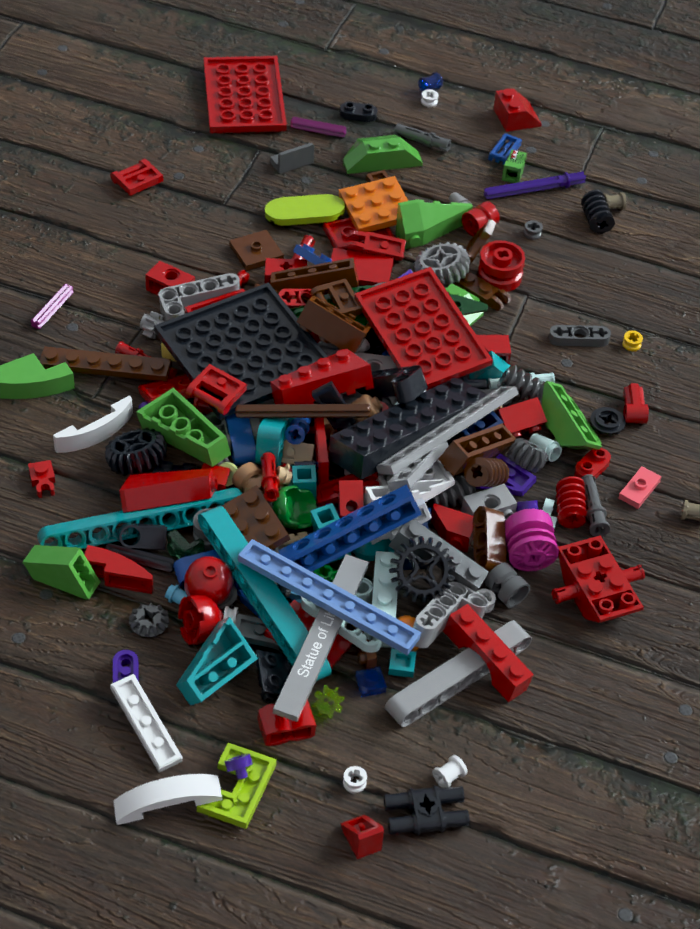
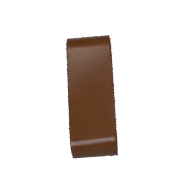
M479 506L473 515L474 562L489 571L488 574L497 565L506 563L505 516L501 511Z

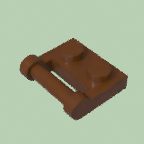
M346 278L316 286L310 291L311 296H316L326 301L324 295L329 294L334 305L338 307L337 310L346 316L349 313L354 316L362 314V307L354 297L355 293Z

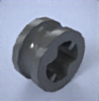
M535 220L526 222L524 236L531 240L539 239L542 235V224Z

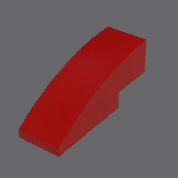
M87 545L84 555L97 577L104 578L105 586L153 594V575L142 566L113 551Z

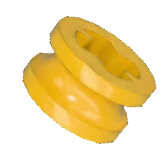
M628 331L624 334L622 345L628 351H638L641 348L643 337L637 331Z

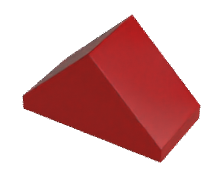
M365 814L340 823L356 859L382 850L384 829L381 824Z

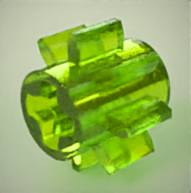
M325 685L323 693L320 691L315 692L314 696L319 700L314 701L312 707L318 708V716L326 714L332 719L334 711L341 713L343 708L338 703H342L345 697H339L337 693L338 687L332 690ZM328 698V701L333 702V704L329 706V703L324 702V699Z

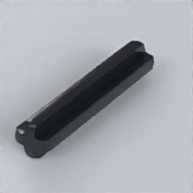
M108 543L106 546L107 550L129 558L139 565L172 572L174 569V558L134 548H126L113 543Z

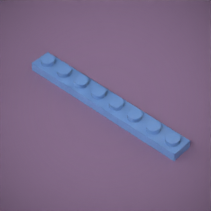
M253 539L238 555L240 563L406 655L410 653L421 637L420 631Z

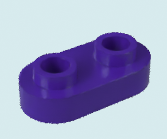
M131 650L117 652L113 657V683L132 674L135 675L139 682V664L136 653Z

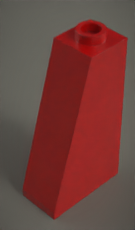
M212 468L130 474L119 490L123 512H131L210 499L215 490L218 489L217 477L213 476Z

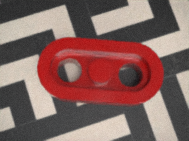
M604 448L590 450L576 464L574 475L582 478L584 475L591 474L596 479L608 468L611 460L610 453Z

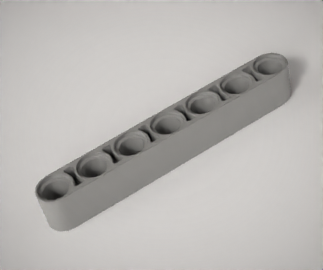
M514 620L494 631L515 655L524 651L532 641V637ZM467 648L392 696L387 701L385 710L401 727H406L490 673L480 655L474 650Z

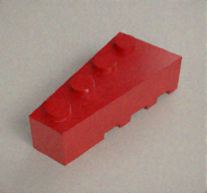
M348 349L339 350L331 356L320 358L315 363L302 366L292 373L281 375L278 379L271 381L274 403L314 404L315 400L312 397V390L330 381L333 382L340 394L346 392L347 396L356 393L355 389L365 387L366 390L372 389L374 384L371 365Z

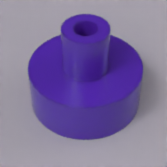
M538 500L517 502L516 512L524 509H538Z
M250 753L224 761L227 772L236 771L238 780L248 777L246 767L253 764Z

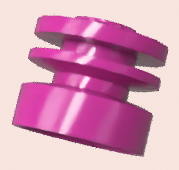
M524 509L513 513L506 519L505 540L509 561L513 567L523 571H537L555 562L558 558L559 549L554 536L552 519L548 513L539 509Z

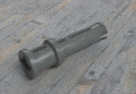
M587 474L581 479L585 483L584 489L588 508L586 518L590 521L589 531L594 537L600 535L602 537L610 532V524L606 522L607 512L601 506L595 476Z

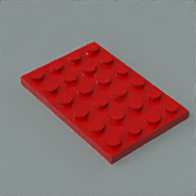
M277 56L204 57L210 133L279 132L287 130Z
M431 267L355 293L354 297L362 307L363 314L397 368L420 365L428 386L427 389L448 382L452 378H459L492 365L493 359Z

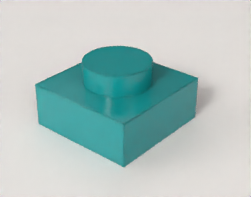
M391 649L388 675L413 678L416 652L410 651L406 655L397 649Z

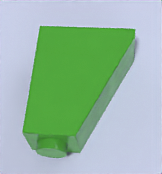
M34 545L23 561V564L34 580L83 599L89 600L100 584V580L81 548Z

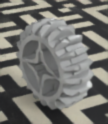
M440 242L439 245L432 244V247H426L425 251L419 252V256L416 257L414 262V269L417 272L431 267L445 287V285L460 282V279L465 278V274L469 273L470 259L462 245L457 246L456 243L450 244L449 242L441 244Z

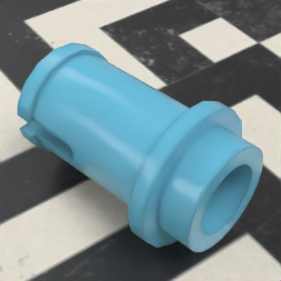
M170 585L165 594L168 602H175L179 605L183 597H188L186 592L180 589L179 585Z

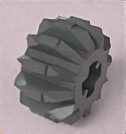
M523 438L516 439L510 446L507 454L515 464L533 473L539 472L544 467L548 457L545 450Z

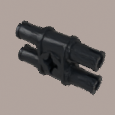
M433 785L432 788H409L406 792L384 794L383 803L385 811L396 809H409L411 811V816L388 818L389 834L413 832V834L418 836L420 833L435 831L443 833L446 831V828L469 826L470 818L467 809L444 812L441 808V805L464 803L463 786L439 788V786Z

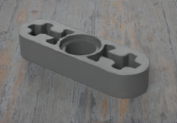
M554 325L550 329L549 341L556 346L604 347L609 344L611 331L604 326ZM575 334H582L585 337L578 338L575 336Z

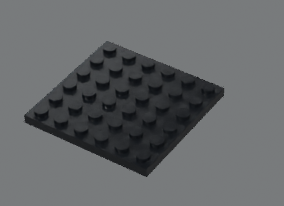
M269 282L154 325V332L191 382L211 364L247 384V390L230 407L226 415L219 413L215 407L209 405L219 420L235 414L237 405H254L272 399L271 381L278 379L281 375L292 373L302 366L315 363L320 358L328 357L310 333L300 327L301 324L296 322L298 318ZM204 387L200 388L221 401L224 399Z

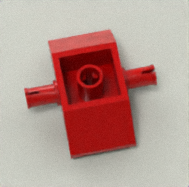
M601 535L558 547L561 571L566 586L552 589V598L556 604L574 599L584 618L598 623L644 609V606L630 585V582L645 578L644 569L641 565H636L635 567L622 570Z

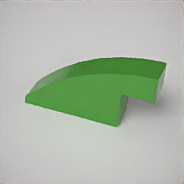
M32 353L0 365V398L3 399L46 397L75 389L74 375L66 362L44 369L38 358Z

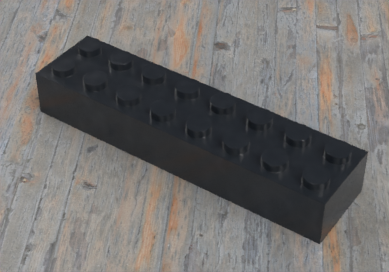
M452 378L448 382H444L421 393L410 402L399 403L331 435L328 459L362 480L378 472L376 468L378 464L479 401L487 394L481 392L478 388L470 386L462 379Z

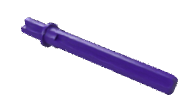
M583 171L571 174L565 172L559 176L488 187L484 189V196L488 200L559 187L569 188L570 185L585 183L586 175H584Z

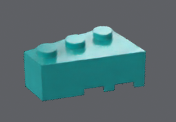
M230 617L217 623L176 684L190 706L205 700L258 659Z

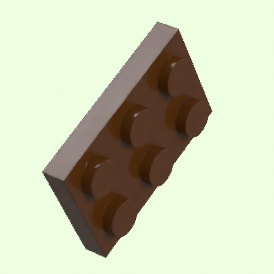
M257 485L222 505L248 543L253 539L274 550L290 540L287 531Z

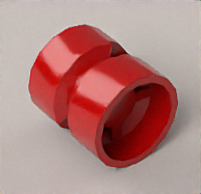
M485 201L465 212L461 219L466 232L474 236L490 219L495 221L497 225L500 216L495 205Z

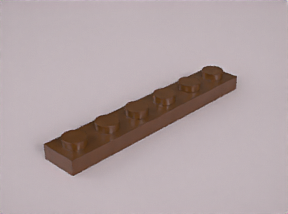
M44 346L39 360L44 369L66 362L71 371L76 373L164 382L168 381L172 367L171 359L46 346Z

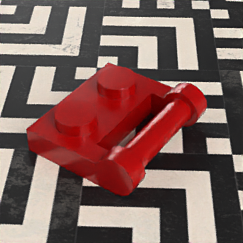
M142 159L136 165L119 172L114 171L110 174L113 183L122 187L130 196L163 182V174L147 159Z
M209 364L189 384L186 389V395L192 398L196 397L215 407L219 413L226 415L230 407L247 390V384ZM204 387L224 399L221 401L200 388Z

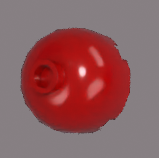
M204 556L196 559L189 565L184 576V590L187 596H208L217 605L223 603L229 597L233 587V575L229 566L222 559L214 556Z
M190 595L182 598L179 605L178 619H183L184 627H180V632L185 642L189 645L203 644L217 623L223 620V613L212 598L204 595Z

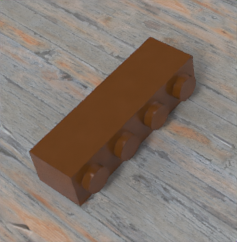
M354 258L272 272L271 286L279 292L282 289H312L319 285L346 278L351 288L359 287V279ZM301 296V299H302V298H306V299L309 300L308 297H306V296Z
M501 423L453 440L438 460L444 465L446 471L455 476L463 473L466 464L473 458H496L500 453L505 455L516 438Z

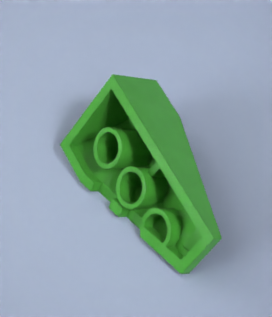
M420 199L398 203L395 234L397 238L406 240L405 249L423 246L463 226L462 215L472 209L473 206L468 203L456 202L441 204L440 201H433V203H427Z

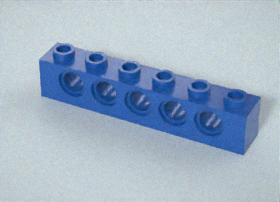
M406 484L278 550L280 555L312 572L419 517L422 513Z

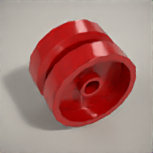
M508 241L487 243L480 252L477 276L500 290L503 289L508 292L520 286L525 265L524 251L518 245Z

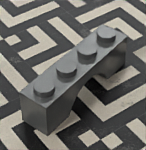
M415 519L403 524L388 545L392 549L403 553L404 551L400 544L404 542L410 547V538H413L416 544H418V537L423 536L424 544L427 543L429 537L433 538L432 546H435L438 541L442 542L439 550L442 551L448 548L449 552L444 555L445 558L451 556L454 558L453 561L447 562L448 566L456 567V570L448 571L449 575L455 577L452 581L461 583L474 591L479 589L489 572ZM423 549L413 551L416 556L418 555L419 558L425 560L434 556L433 553ZM438 561L435 565L441 569L440 562Z

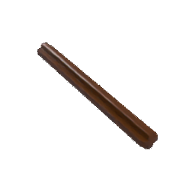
M369 404L237 405L235 414L237 418H368L371 415V407Z

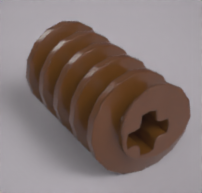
M476 457L466 464L464 476L466 481L474 487H495L508 481L509 468L501 459Z

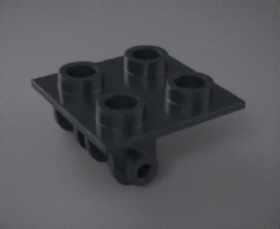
M256 650L258 657L256 667L259 671L258 680L259 686L262 687L261 699L265 703H272L274 698L280 695L293 666L283 654Z

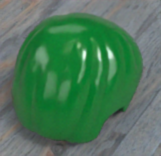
M285 486L279 490V498L277 497V500L272 502L271 508L284 528L304 529L312 527L310 511L316 509L317 506L313 493L310 490L299 489L298 486Z

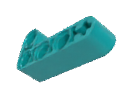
M294 418L263 419L257 432L256 464L261 465L263 453L271 452L275 455L276 468L281 465L284 441L286 440L285 431Z

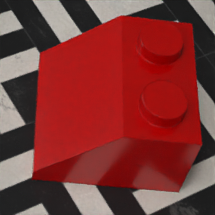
M514 88L496 91L493 109L506 132L541 127L542 123L529 101Z

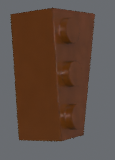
M312 296L296 322L301 324L300 327L303 330L319 335L321 341L327 344L332 343L338 347V350L348 349L355 354L372 328L370 323L367 322L366 325L355 321L356 316L350 313L346 316L337 310L338 307L316 296Z

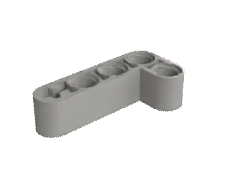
M228 273L161 289L159 291L160 312L164 315V321L183 315L186 306L239 290V277L236 274Z
M449 582L448 584H450L451 588L448 590L443 588L444 595L441 597L437 594L435 599H432L417 615L413 628L421 632V637L415 646L427 648L444 630L449 615L466 604L482 619L489 604L487 598L461 583Z

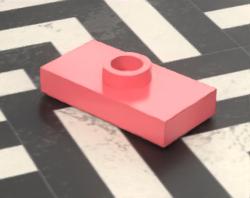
M641 466L620 492L618 499L639 509L660 483L661 476Z

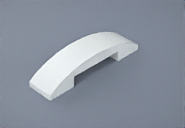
M128 396L112 404L110 414L79 430L71 425L54 434L55 451L57 453H66L82 450L96 445L117 433L133 414L132 398Z
M189 774L172 776L131 789L114 800L116 823L120 825L144 819L143 812L192 800L195 801L196 806L222 800L218 775Z

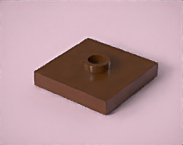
M267 230L229 240V246L246 271L265 266L266 258L284 259V254Z

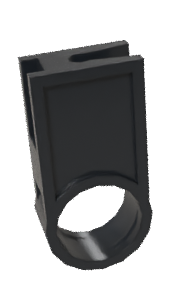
M125 523L117 531L118 541L126 548L165 550L167 527L165 525ZM133 527L138 531L137 539L133 543H124L122 533L125 529Z

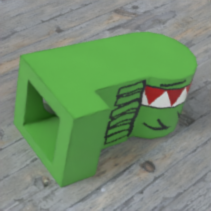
M510 151L508 160L504 164L502 181L520 182L526 162V152ZM515 173L517 177H510L508 174Z

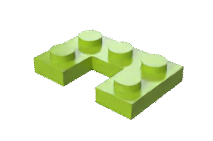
M228 743L218 762V769L227 772L225 760L250 753L253 764L246 767L248 777L239 779L232 793L221 789L222 800L197 806V812L247 829L276 767L277 759ZM236 771L228 772L237 776Z

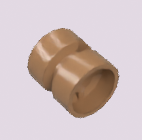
M252 462L245 463L238 468L232 478L233 485L242 493L257 485L264 495V489L261 486L262 470Z

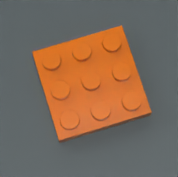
M395 176L339 189V197L344 201L345 209L356 230L362 232H371L395 226L398 203L408 201Z

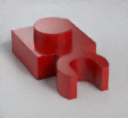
M51 460L29 463L32 487L36 486L37 496L42 498L43 490H49L51 496H54L53 483H55V475Z

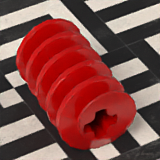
M576 476L565 477L556 484L557 519L566 528H578L586 523L585 483L583 479Z

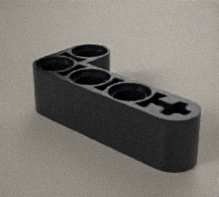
M415 365L372 371L374 388L366 390L365 387H361L355 390L362 395L367 394L372 398L375 396L377 398L396 396L398 403H407L417 398L428 386L421 366Z

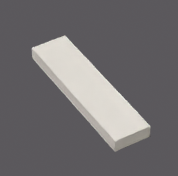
M132 674L111 684L110 689L158 772L160 773L182 762L183 757L135 675Z

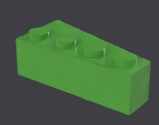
M175 388L170 389L136 411L142 429L149 428V430L155 429V431L161 432L166 443L212 467L231 455L226 436Z

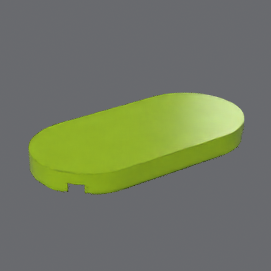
M330 194L281 197L271 200L265 206L266 219L282 226L332 222L337 220L338 216H343L345 213L344 201L340 197Z

